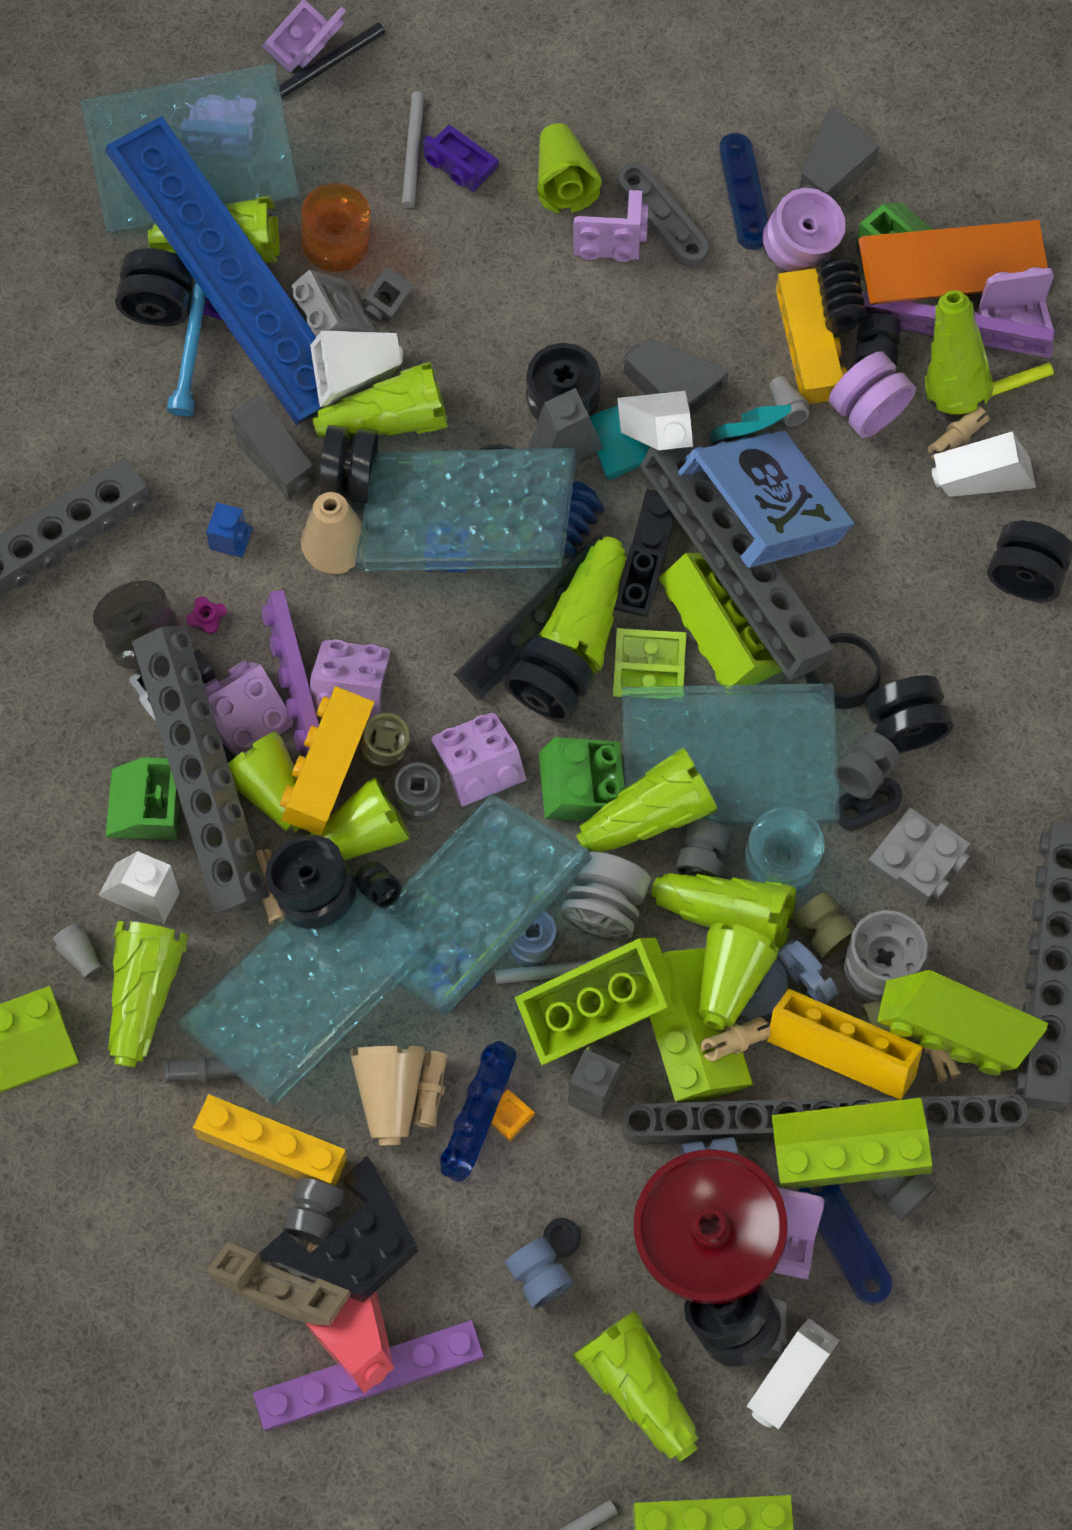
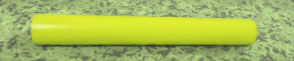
M1048 362L994 381L992 396L1053 375L1054 371L1051 363Z

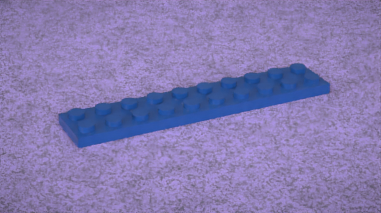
M163 116L108 144L105 152L296 426L317 414L318 410L325 408L320 407L310 347L316 336Z

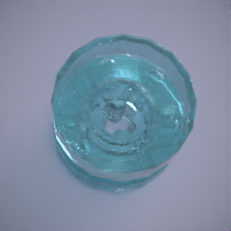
M778 807L765 812L754 823L744 853L745 869L750 880L762 883L766 881L783 883L795 887L797 893L803 891L813 881L824 853V835L819 824L808 813L792 807ZM777 852H779L781 855L788 854V862H786L784 858H780L779 860H777Z

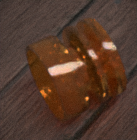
M329 183L320 185L311 191L304 200L301 211V245L304 255L313 265L323 270L340 272L353 268L367 254L370 240L371 211L367 199L359 190L347 184Z

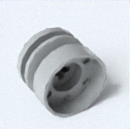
M585 852L581 854L572 879L576 886L568 889L566 893L567 901L563 902L560 915L574 927L606 939L627 940L632 938L635 927L634 922H637L639 917V911L635 906L643 904L651 877L644 869L624 858L601 852Z
M882 910L870 913L858 922L851 935L843 963V973L847 985L857 996L868 1002L882 1000L886 980L921 972L927 957L928 943L923 930L914 919L901 912Z

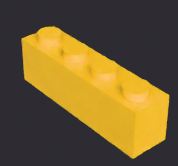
M816 268L779 273L776 284L777 299L798 391L809 404L829 401V396L835 385L847 373L846 367H840L839 358L841 357L840 340L838 337L834 338L833 333L827 330L825 326Z
M337 686L334 687L330 698L323 696L316 716L322 718L319 727L311 725L304 742L305 746L310 747L306 757L299 755L292 772V776L297 777L294 788L286 786L279 806L285 808L281 821L322 836L375 703L374 701Z
M791 989L786 991L773 1009L770 1036L767 1039V1042L899 1100H902L916 1078L923 1046Z
M208 1094L193 1126L198 1139L296 1179H315L336 1187L348 1160L346 1150L210 1094Z

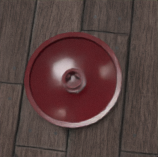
M716 1149L697 1150L685 1153L667 1162L648 1180L635 1208L634 1238L638 1253L647 1271L668 1292L695 1303H727L754 1292L776 1270L787 1243L788 1221L786 1208L774 1181L753 1161L729 1151Z

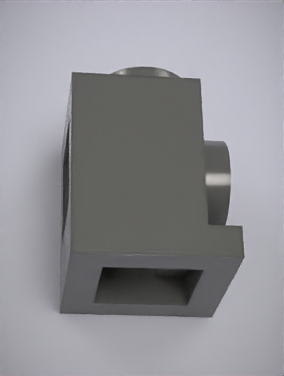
M386 266L361 302L366 307L364 313L376 322H380L382 319L389 322L414 285ZM386 295L389 299V304L385 305L378 300V296Z

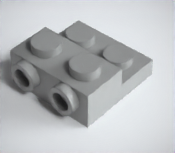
M309 269L292 285L293 297L297 301L298 306L306 313L307 323L316 337L321 331L376 332L368 315L364 313V307L350 281Z
M910 807L869 858L867 864L923 905H926L932 897L938 900L950 884L946 880L953 870L959 873L971 857L966 853L970 843L942 823L937 827Z

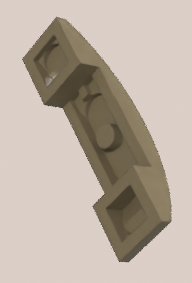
M229 1242L225 1244L207 1270L210 1277L249 1301L285 1317L315 1325H331L351 1296L349 1290L318 1278L315 1283L262 1263L257 1253Z

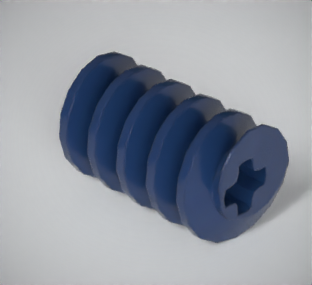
M573 481L570 484V489L563 494V500L557 503L556 511H553L549 515V521L543 524L542 532L536 535L538 545L554 555L565 554L571 557L575 556L577 550L573 545L581 546L584 543L581 535L587 536L590 534L591 529L588 524L595 525L598 522L595 514L601 515L605 511V507L599 501L596 492L580 481Z

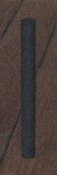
M379 22L278 85L274 88L276 94L281 99L385 34L383 26Z

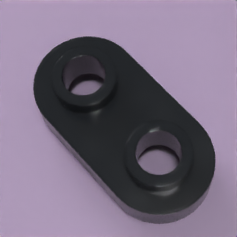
M885 778L883 784L869 799H860L849 793L844 794L837 801L834 810L837 823L844 829L854 831L894 813L902 800L901 787L896 781ZM884 794L889 798V802L881 803L878 801L877 796ZM853 809L857 811L858 817L850 818L847 816L846 811Z

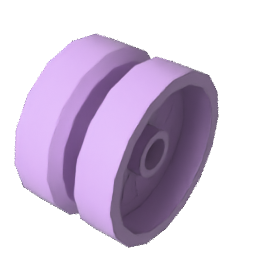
M811 188L793 190L782 198L763 229V244L766 252L778 267L788 272L814 269L819 263L829 259L832 252L840 244L845 234V217L841 207L828 194Z
M883 351L875 352L855 364L839 380L829 396L828 402L842 417L850 416L848 423L861 438H867L876 434L895 420L909 405L916 392L915 385L904 373H895L896 365Z

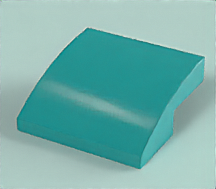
M791 404L757 407L741 414L742 422L727 423L710 430L711 444L735 440L764 429L792 411Z
M618 405L590 416L589 418L604 448L598 451L597 454L605 476L612 480L640 467L650 446L621 433Z

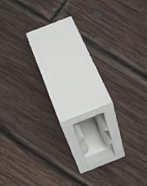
M321 331L310 345L320 407H328L341 401V398L361 392L376 383L387 380L403 362V349L398 344L397 333Z
M685 391L617 398L621 433L657 450L693 447L690 411Z
M1013 431L934 455L936 467L932 468L933 480L936 487H941L948 497L1036 488L1030 456Z
M137 851L115 863L99 896L164 924L180 892L171 865Z
M808 1318L748 1403L747 1407L753 1411L752 1416L766 1427L773 1425L779 1429L840 1340Z

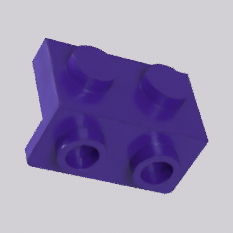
M450 124L435 139L428 135L423 140L426 161L432 167L440 168L449 174L450 178L457 185L465 186L472 192L499 167V160Z

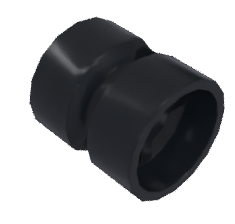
M886 313L866 314L862 321L858 322L856 339L858 343L855 348L854 365L875 352L883 351L896 365L897 369L898 345L901 333L899 319Z

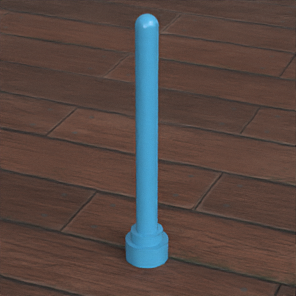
M196 281L194 283L177 390L173 391V395L169 396L167 405L168 413L191 417L194 414L195 400H193V394L190 391L206 295Z

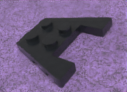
M367 1156L342 1178L345 1186L365 1204L311 1253L288 1233L283 1231L259 1253L265 1264L272 1267L274 1265L288 1269L290 1274L300 1278L305 1276L315 1281L318 1278L349 1290L351 1293L350 1298L364 1303L419 1252L412 1235L372 1161Z

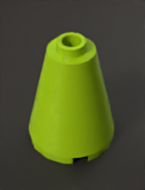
M563 123L548 125L540 134L537 179L539 201L544 208L554 213H560V209L570 207L571 213L589 207L600 195L601 175L569 126Z
M274 731L253 743V748L246 753L241 752L228 765L233 775L236 790L283 830L288 831L292 828L296 833L302 828L281 821L285 808L279 806L286 786L294 788L297 777L292 776L295 766L282 737L277 731Z
M376 777L368 780L329 816L322 833V837L329 838L339 847L344 860L401 844L410 839L409 832L395 806H392L387 798L388 794Z
M715 923L710 926L707 933L698 1014L704 1019L703 1023L706 1026L715 1030H724V1027L734 1025L774 964L779 951L777 946L773 950L770 948L772 940L741 925L733 924L732 930L721 929L723 923Z

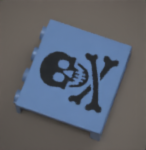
M786 431L771 434L766 432L757 437H743L729 443L723 441L715 446L706 448L702 446L697 447L686 456L687 461L678 471L680 476H692L697 472L705 471L755 540L740 557L748 568L838 544L855 524Z

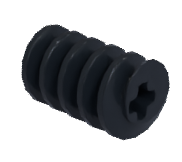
M833 258L824 260L816 266L825 326L832 333L842 334L853 330L857 323L862 321L867 314L864 307L865 300L862 296L863 289L860 285L861 278L858 274L859 266L853 260Z

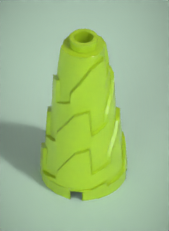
M262 196L257 197V199L224 204L265 264L277 263L278 260L275 256H279L280 253L278 216L273 217L268 214V209H276L272 197ZM155 223L153 229L148 230L149 247L176 253Z
M956 290L949 291L941 296L938 305L935 307L934 341L931 343V361L925 376L926 397L930 405L932 400L936 403L937 410L948 414H966L978 410V403L985 399L986 404L993 392L992 375L989 371L987 356L975 319L973 302L969 301V298L963 292Z
M427 362L400 371V375L373 385V388L341 398V402L318 410V417L313 418L318 438L323 436L325 438L328 425L346 426L352 440L359 428L375 429L378 431V435L387 434V436L415 431L417 434L448 428V420L440 388L433 376L435 371L432 363Z
M604 537L603 540H598L595 546H591L584 562L580 564L568 589L562 593L550 619L538 636L556 641L572 650L591 667L594 674L597 673V670L601 671L604 663V652L614 620L612 614L618 597L619 582L627 558L624 556L623 544L612 537Z
M684 747L650 769L644 777L618 793L617 798L606 804L592 818L579 826L582 832L578 833L576 837L585 852L603 853L626 846L639 839L646 840L673 827L679 828L718 811L707 786L694 767L695 765Z
M667 873L662 878L656 877L651 896L656 898V905L680 915L686 921L710 928L715 923H723L721 929L732 930L733 924L741 925L772 940L770 948L773 950L777 946L780 950V947L786 943L791 929L787 928L788 920L794 916L797 892L795 887L783 883L769 881L762 883L735 877L729 880L702 874L692 876Z
M124 921L116 923L113 938H116L113 959V1010L108 1042L109 1056L115 1057V1065L136 1068L137 1062H144V1057L148 1056L157 1021L164 1008L170 985L177 974L182 954L186 952L189 938L187 934L180 933L179 940L177 941L174 940V929L130 921L129 931H125Z
M636 1310L613 1324L573 1354L577 1363L583 1366L606 1396L611 1395L632 1423L636 1422L661 1453L664 1452L669 1459L676 1457L680 1462L698 1449L694 1443L699 1439L695 1432L696 1427L676 1394L678 1390L660 1361L662 1356L645 1329L643 1321Z

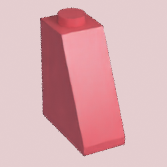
M377 1291L364 1303L349 1297L331 1325L305 1323L316 1340L364 1394L373 1386L381 1383L386 1375L394 1369Z

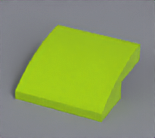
M617 628L613 697L683 701L686 632Z

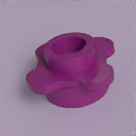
M200 596L195 599V607L192 613L186 616V622L190 627L196 626L200 631L213 634L217 632L218 626L221 623V617L226 615L227 610L224 604H214L208 601L207 597ZM209 613L210 615L209 617L205 618L203 614Z

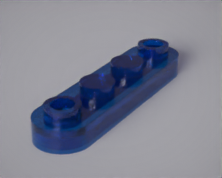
M730 133L724 136L720 142L719 157L736 238L742 247L749 250H757L764 246L763 229L768 218L751 141L745 135ZM732 145H739L740 148H733V147H731V146H732ZM753 227L758 229V231L752 232L749 228Z
M496 1041L483 1050L476 1076L467 1089V1098L462 1111L454 1122L453 1134L447 1148L441 1155V1173L455 1182L465 1180L472 1172L513 1069L516 1051L513 1047L502 1041Z
M839 1185L822 1186L820 1193L811 1192L809 1187L797 1189V1192H806L824 1199V1207L818 1230L856 1297L868 1305H877L885 1301L892 1290V1278ZM868 1280L877 1282L878 1291L869 1292L865 1287V1282Z

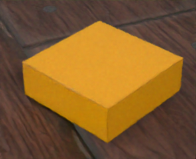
M509 1089L483 1114V1118L510 1142L535 1116V1112Z

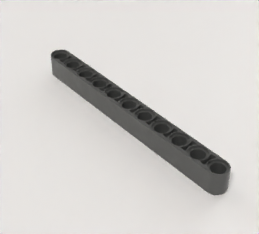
M1012 1094L902 1098V1100L922 1099L928 1137L1007 1136L1019 1131L1028 1117L1026 1102L1021 1097ZM894 1097L639 1103L630 1106L624 1113L622 1132L627 1141L637 1145L685 1144L699 1141L711 1143L713 1139L734 1137L735 1142L775 1141L772 1115L897 1101L899 1099ZM1003 1108L1013 1110L1017 1115V1121L1008 1122L1004 1120L1000 1110ZM966 1109L975 1110L980 1115L981 1121L978 1123L967 1121L963 1111ZM929 1110L940 1112L944 1122L941 1124L930 1122L926 1112ZM748 1114L753 1115L759 1120L760 1126L754 1129L747 1128L741 1123L740 1118ZM711 1115L717 1116L722 1121L723 1126L716 1130L709 1129L704 1124L703 1119ZM640 1117L648 1122L649 1127L645 1131L639 1132L633 1130L629 1122L633 1118ZM670 1117H680L684 1120L686 1127L678 1131L672 1130L668 1127L666 1121Z

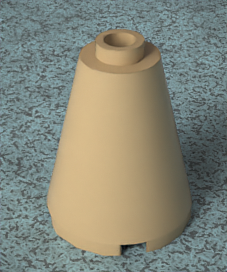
M327 492L320 495L313 504L302 532L301 549L305 558L316 570L327 574H343L363 562L369 550V535L365 525L346 499L338 493Z
M373 1046L350 1049L351 1060L371 1138H378L379 1146L401 1145V1138L409 1136L425 1055L424 1047L409 1046V1049H402V1047Z

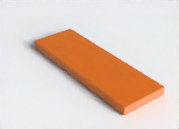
M1039 220L871 235L858 239L870 305L940 298L953 290L963 292L964 295L983 294L987 279L994 274L1000 272H1008L1009 274L1024 272L1034 267L1048 268Z

